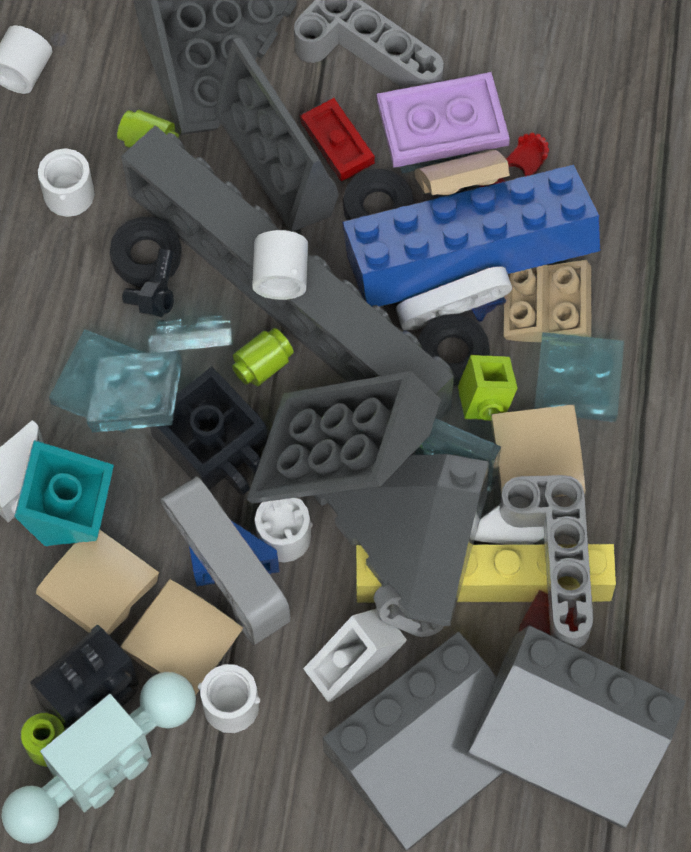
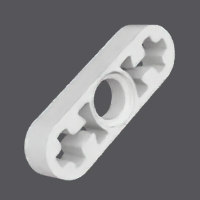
M492 267L409 298L397 305L396 312L403 330H416L426 327L430 321L442 315L460 314L502 298L511 292L512 285L506 268Z

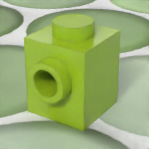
M470 355L458 385L464 419L491 421L492 414L508 412L518 389L510 357Z

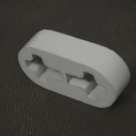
M391 584L385 587L381 586L374 594L373 599L381 620L414 636L429 637L441 631L445 626L407 618L398 607V601L401 597Z

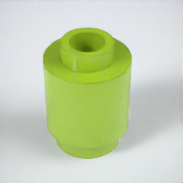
M128 110L120 121L117 138L124 141L125 146L130 148L155 125L166 135L172 133L179 138V134L175 132V124L142 110H137L136 112Z
M273 328L269 332L262 331L233 354L235 363L232 365V369L245 385L251 382L258 387L289 363L288 358L294 354V350L287 338L278 329Z
M39 713L30 717L21 730V741L30 759L40 766L48 767L40 751L62 734L65 728L59 718L49 713ZM49 736L46 740L40 741L42 738Z

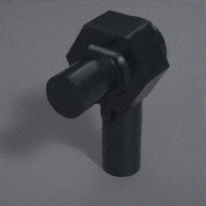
M159 249L154 276L150 277L149 282L144 283L141 290L126 288L122 294L123 303L139 306V313L162 318L164 313H169L174 304V295L168 289L167 284L170 279L175 252Z

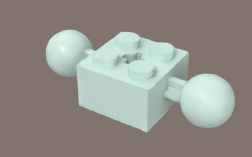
M163 672L154 675L145 683L141 690L140 707L130 715L127 714L111 694L106 696L40 751L54 778L42 788L24 786L8 796L2 808V823L7 833L13 839L22 843H38L53 833L59 820V808L70 798L76 802L83 812L87 811L91 806L96 809L105 804L115 792L113 788L126 777L128 780L134 779L148 766L149 762L147 759L152 755L145 736L157 726L161 728H175L190 718L196 705V695L191 683L182 675L174 672Z

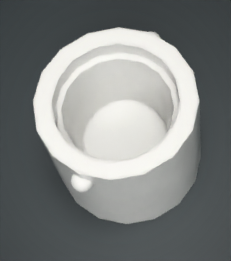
M10 26L0 42V85L16 93H30L52 54L50 44L31 29L23 26Z
M65 148L55 150L43 158L38 168V177L44 201L48 208L57 215L65 217L76 216L86 211L92 204L95 193L89 164L85 157L76 150Z
M286 230L268 231L256 237L254 241L252 286L258 295L270 299L287 300L297 298L306 292L307 239L298 233Z
M290 498L261 503L255 516L257 538L277 550L278 562L294 561L304 555L310 545L313 523L310 521L308 508L303 501L298 498Z
M224 664L211 670L205 676L203 682L198 684V689L201 690L200 697L206 719L215 729L224 733H237L248 728L256 719L260 698L258 697L254 678L246 669L238 665Z

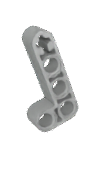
M315 0L294 23L295 51L297 56L305 62L315 63L321 61L340 44L403 89L443 81L444 62L442 57L362 0ZM333 11H340L341 13H337V14H336V13H331V12H333ZM361 32H370V34H361ZM314 36V37H317V38H315V39H307L306 37ZM398 52V53H401V54H400V55H391L390 53Z
M566 475L520 476L512 478L506 482L502 489L501 517L507 524L513 527H544L550 633L552 637L579 649L587 642L593 623L583 487L577 479ZM556 495H567L573 500L574 504L568 507H560L555 504L552 498ZM515 496H523L529 500L531 505L520 509L512 506L509 500ZM567 535L572 537L577 545L573 548H562L555 542V538ZM565 576L573 577L578 581L580 587L575 590H565L558 584L557 580ZM575 607L573 612L574 625L578 627V630L575 632L570 631L568 624H565L568 609Z
M194 477L161 498L160 501L167 515L231 604L237 623L243 627V633L253 645H256L290 622L289 605L283 593L199 477Z

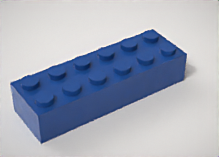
M574 165L342 222L347 258L363 300L371 307L373 305L380 307L404 301L492 267H504L507 274L600 251L599 214Z

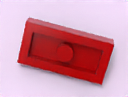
M335 98L300 115L302 126L340 181L375 164L374 154Z

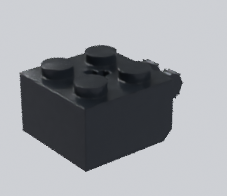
M211 366L148 416L151 434L191 479L196 476L199 477L208 490H210L225 478L238 493L244 495L250 490L246 478L236 468L245 462L252 472L256 474L261 459L256 452L266 445L268 439L267 428L259 415Z
M99 625L92 628L88 635L39 677L36 676L30 682L40 705L47 713L59 718L65 730L109 694L113 696L120 706H123L136 693L135 687L139 685L131 658Z

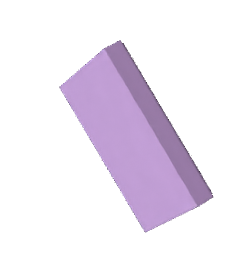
M491 72L377 94V104L393 168L509 146L510 138Z

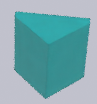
M34 440L14 517L44 546L96 541L114 465Z

